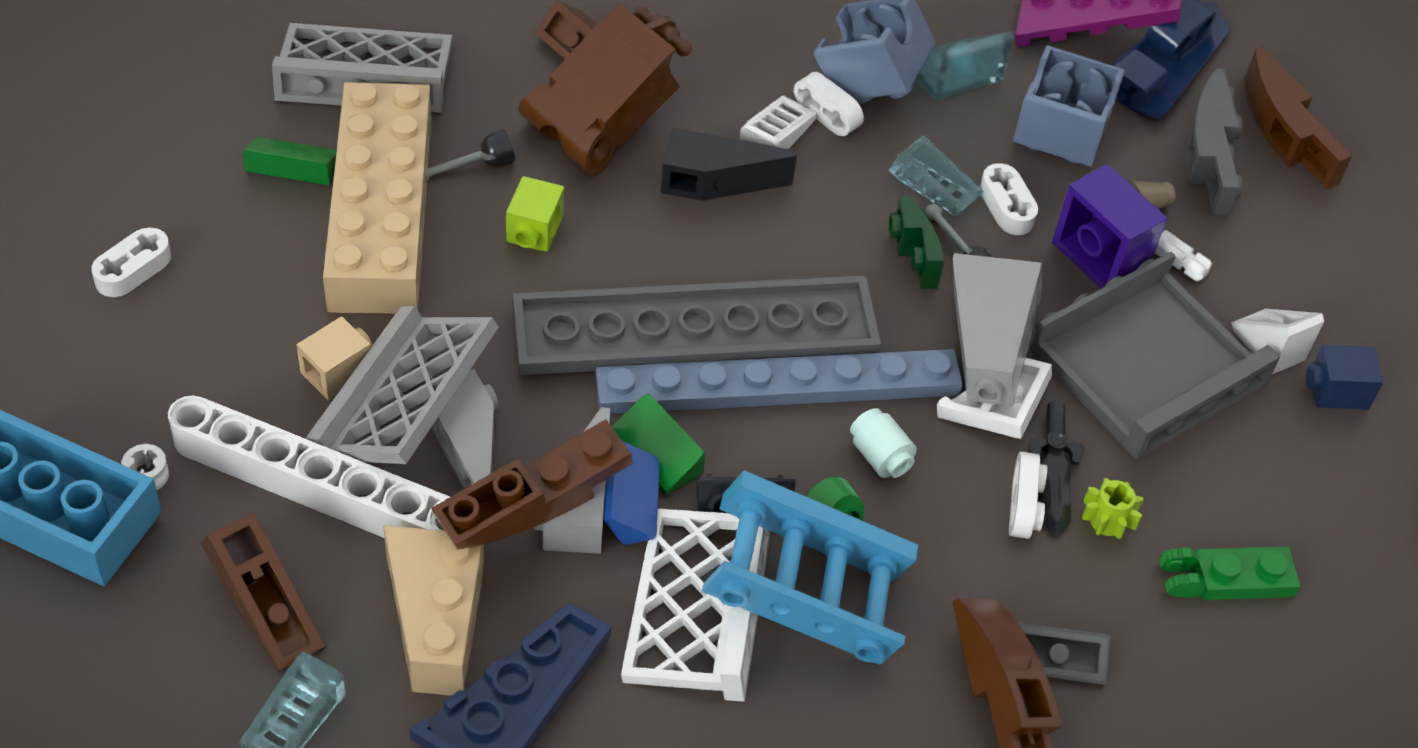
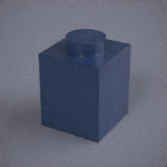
M1321 346L1314 362H1310L1306 370V384L1309 389L1313 390L1316 407L1369 410L1383 385L1375 347Z

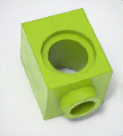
M522 176L506 211V242L517 244L524 248L548 252L564 216V186Z

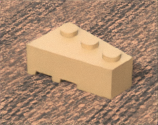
M383 525L386 558L393 586L412 692L450 696L460 689L464 692L484 571V544L457 550L445 531Z

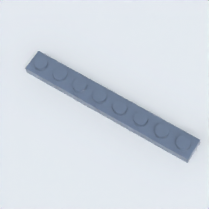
M954 349L596 367L595 372L598 409L610 408V414L626 413L647 393L665 411L958 396L963 385Z

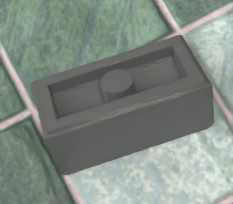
M1018 623L1034 648L1047 677L1106 685L1111 635Z

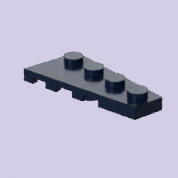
M568 602L522 639L519 648L504 660L499 658L484 670L483 677L464 692L461 689L444 702V708L428 721L422 719L409 730L410 740L423 748H530L611 637V625Z

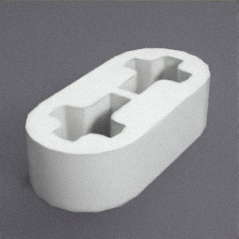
M812 72L795 83L794 95L797 102L817 112L816 120L836 135L846 136L862 125L864 115L858 102L819 72Z
M997 163L988 166L984 170L979 190L996 222L1002 230L1009 234L1024 235L1029 233L1034 227L1038 206L1020 174L1015 168L1006 164Z
M142 228L100 255L91 267L94 283L99 293L108 297L123 296L165 268L171 259L167 235L157 228Z

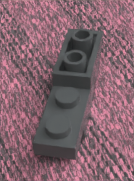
M1216 69L1208 79L1194 112L1185 147V166L1188 184L1205 185L1212 215L1229 216L1235 199H1239L1243 187L1242 177L1240 174H1236L1233 163V143L1235 139H1239L1241 136L1242 118L1239 114H1236L1234 89L1228 85L1224 69Z

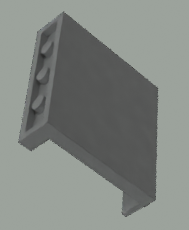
M1172 252L1156 260L1148 259L1132 273L1124 277L1116 276L1102 289L1092 294H1082L1070 306L1058 312L1051 311L1045 314L1036 325L1037 331L1031 347L1032 352L1042 362L1052 364L1053 374L1135 460L1140 459L1267 385L1280 359V356L1269 345L1251 354L1169 274L1176 256Z

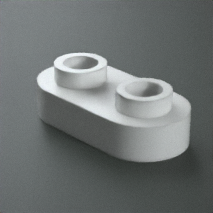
M1022 451L1018 454L1012 482L1009 536L1030 539L1033 530L1041 531L1045 503L1037 502L1038 492L1043 493L1045 488L1047 465L1040 464L1039 454Z

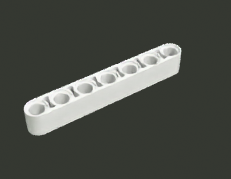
M194 395L184 396L176 400L169 408L168 420L174 446L178 453L186 458L383 538V525L445 531L434 515L432 507L448 499L449 496L202 397ZM411 512L412 514L403 515L402 513Z

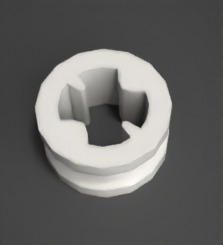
M151 444L137 445L129 449L122 458L121 464L137 471V467L146 464L147 468H150V465L153 464L154 469L152 471L144 473V469H141L140 473L154 479L156 490L162 488L167 482L169 469L166 463V456L159 447Z

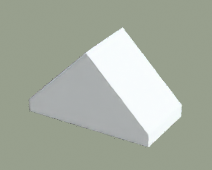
M1263 309L1231 322L1235 334L1252 354L1269 345L1280 356L1273 371V374L1306 360L1324 323L1322 313Z

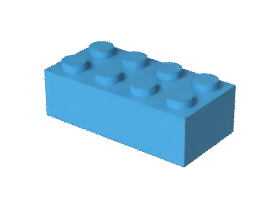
M0 410V538L105 587L162 513L154 479Z

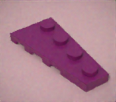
M1022 0L1015 34L1016 46L1031 45L1030 39L1049 36L1050 42L1067 39L1066 33L1089 30L1090 35L1103 34L1114 25L1124 24L1127 29L1177 22L1180 21L1182 0Z

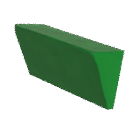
M256 137L245 146L243 151L245 171L330 185L335 171L337 150Z
M649 393L642 396L612 426L622 441L658 458L660 461L659 489L666 496L703 473L705 463L704 451Z

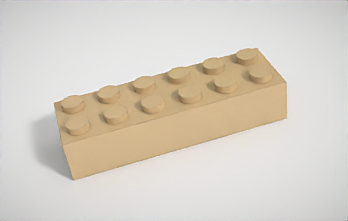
M344 82L323 272L327 312L396 314L401 306H415L418 310L432 122L430 85Z

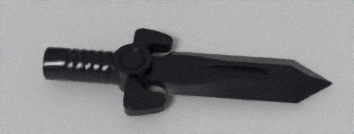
M1052 401L1047 404V439H1031L1028 444L1029 453L1041 456V451L1044 450L1047 455L1045 459L1041 460V464L1047 465V478L1044 491L1041 493V503H1045L1043 522L1055 538L1071 522L1070 462L1066 460L1064 452L1070 455L1073 465H1078L1084 451L1082 444L1068 442V438L1065 435V404L1060 401Z

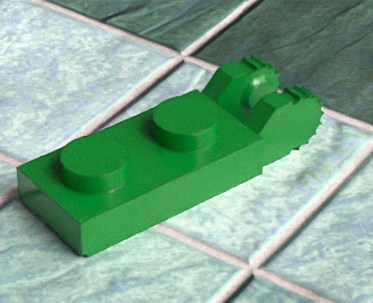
M1289 546L1196 549V551L1187 547L1165 550L1159 556L1160 567L1162 570H1166V572H1195L1186 575L1177 574L1168 578V581H1165L1167 594L1173 598L1201 597L1202 600L1284 598L1296 596L1301 587Z

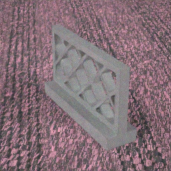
M290 23L280 56H275L272 63L274 100L342 105L344 82L430 85L431 112L441 113L443 89L452 49V35ZM297 38L314 39L315 41L303 45ZM343 42L356 43L347 48H344L342 45H340ZM384 45L397 46L388 51H385L383 48H381ZM424 48L439 49L429 54L422 51ZM326 49L333 53L323 58L316 55ZM367 52L374 56L365 61L358 58V56ZM408 55L415 59L406 64L399 61V59Z
M401 306L305 439L362 462L407 464L499 328L493 317H422L415 306ZM473 334V336L470 339L462 342L457 346L455 345V343ZM449 347L448 351L427 362L428 358ZM451 366L449 371L433 379L432 376ZM423 381H426V384L422 385L421 387L413 390L412 392L404 396L403 393L405 391L411 389L412 387L420 384ZM428 400L421 408L412 413L409 412L410 409ZM402 415L401 419L380 430V426ZM405 434L397 446H385L387 443Z

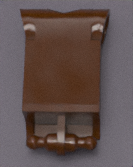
M618 3L550 75L549 83L541 84L525 95L519 105L520 115L543 135L561 141L565 154L588 175L596 176L609 164L616 146H621L680 88L670 71V61L675 51L679 56H688L692 51V46L690 42L680 38V31L676 29V23L668 16L652 15L645 6H638L633 14L622 4Z

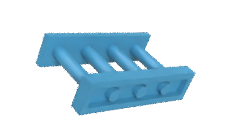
M744 470L723 493L720 510L739 519L731 562L724 561L703 583L702 592L718 598L725 605L740 607L852 653L859 660L881 665L905 643V635L883 627L889 584L894 582L916 561L918 544ZM758 526L779 534L784 538L776 581L749 571ZM803 545L827 556L820 600L795 590ZM846 564L862 569L871 575L864 618L839 608Z

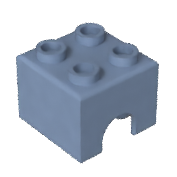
M869 0L843 5L836 16V21L842 33V39L837 45L830 46L827 39L823 38L814 51V56L824 76L848 93L858 103H865L874 97L890 95L891 98H900L908 94L912 90V84L918 73L926 65V59L935 45V40L917 1Z
M1046 45L1034 82L1030 84L1023 100L1013 142L1025 145L1031 150L1043 151L1065 158L1071 163H1081L1091 167L1111 116L1125 70Z

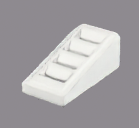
M782 95L751 118L741 128L739 140L790 149L817 119V112Z

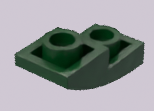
M900 195L896 213L889 214V237L896 238L898 256H910L911 270L918 271L920 288L938 289L945 262L938 236L921 208L908 195Z

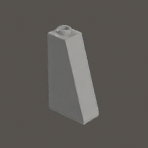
M954 253L952 259L953 290L967 401L1013 406L1042 297V263Z

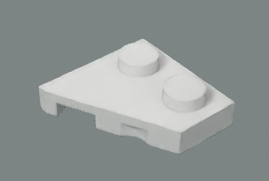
M1025 358L1013 406L967 401V394L964 391L952 400L946 396L940 399L937 403V418L1021 439L1052 377V364Z

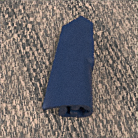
M1182 0L1180 21L1149 26L1142 40L1110 64L1125 70L1116 101L1137 113L1157 119L1163 118L1230 32L1229 27L1222 18L1217 3Z

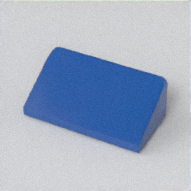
M623 441L632 454L634 464L606 479L603 520L623 545L652 540L657 535L660 461L654 455Z

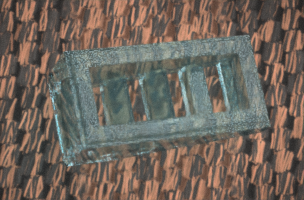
M924 135L901 152L888 170L899 181L955 217L984 192ZM945 181L949 186L945 188L940 183ZM956 190L964 194L958 200L952 195Z
M302 651L288 668L240 740V747L303 748L346 694L342 673ZM295 696L310 704L308 710L292 702ZM283 714L297 722L298 725L294 729L277 718ZM269 730L286 740V743L283 747H280L263 737L264 734Z

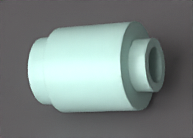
M873 408L861 414L853 422L850 428V433L854 436L853 444L880 477L892 476L897 478L912 468L915 462L914 456L916 455L917 447L890 414L882 413L878 408Z

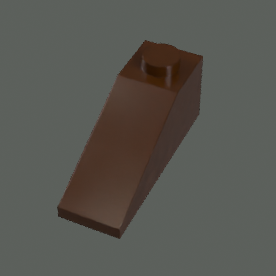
M254 512L208 534L204 538L201 545L223 587L278 672L325 647Z

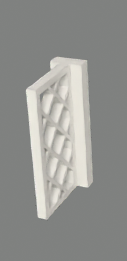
M658 509L657 535L654 539L647 542L621 672L623 683L723 691L724 700L745 702L758 615L740 607L725 605L718 598L702 592L703 581L700 579V577L716 566L721 565L724 561L729 562L728 558L732 556L735 540L718 550L707 537L718 529L737 530L739 519L729 513ZM664 525L683 526L690 533L671 547L662 538ZM758 526L749 571L764 577L771 532ZM700 543L711 556L691 569L680 558V555ZM672 561L683 575L662 588L654 579V573ZM692 583L703 595V598L683 611L671 597ZM651 589L655 592L652 596H650ZM664 602L675 617L654 630L645 620L646 614ZM713 606L722 616V622L704 634L692 619ZM684 625L696 640L675 654L663 639ZM644 631L647 636L642 639V634ZM716 640H718L717 648L713 644ZM654 645L667 657L666 661L654 669L636 667L638 656ZM703 649H706L715 659L713 673L691 672L684 662Z

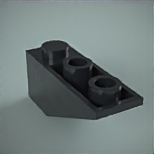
M673 128L663 162L661 193L704 201L793 185L798 151Z

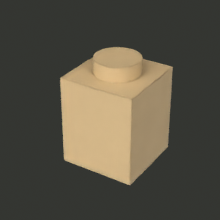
M341 316L296 344L300 373L329 401L336 397L373 344L369 336L361 328H353Z

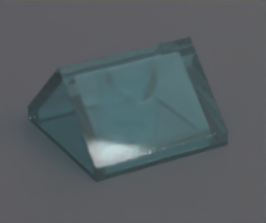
M1012 31L971 36L934 47L926 59V65L918 73L917 79L934 101L1003 80L1013 42Z

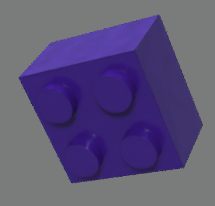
M1106 164L1069 184L1052 243L1102 289L1114 277H1124L1137 270L1146 260L1153 259L1168 218L1130 185L1124 177Z

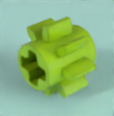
M1104 478L1100 490L1095 487L1088 488L1084 498L1086 508L1082 519L1090 520L1091 526L1097 535L1116 536L1117 539H1121L1126 527L1133 530L1137 529L1142 514L1138 511L1144 499L1141 496H1136L1129 482L1110 481L1108 478Z

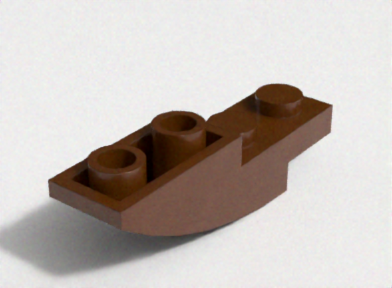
M1263 46L1256 48L1245 76V85L1250 108L1264 137L1288 167L1301 162L1326 189L1339 185L1352 155L1307 110L1313 97Z
M605 419L525 466L519 458L515 459L432 507V511L457 550L491 543L544 524L594 498L592 492L594 486L634 464L632 454Z
M957 598L952 601L974 697H988L999 748H1054L1050 733L1062 728L1063 725L1046 673L1022 628L998 599Z

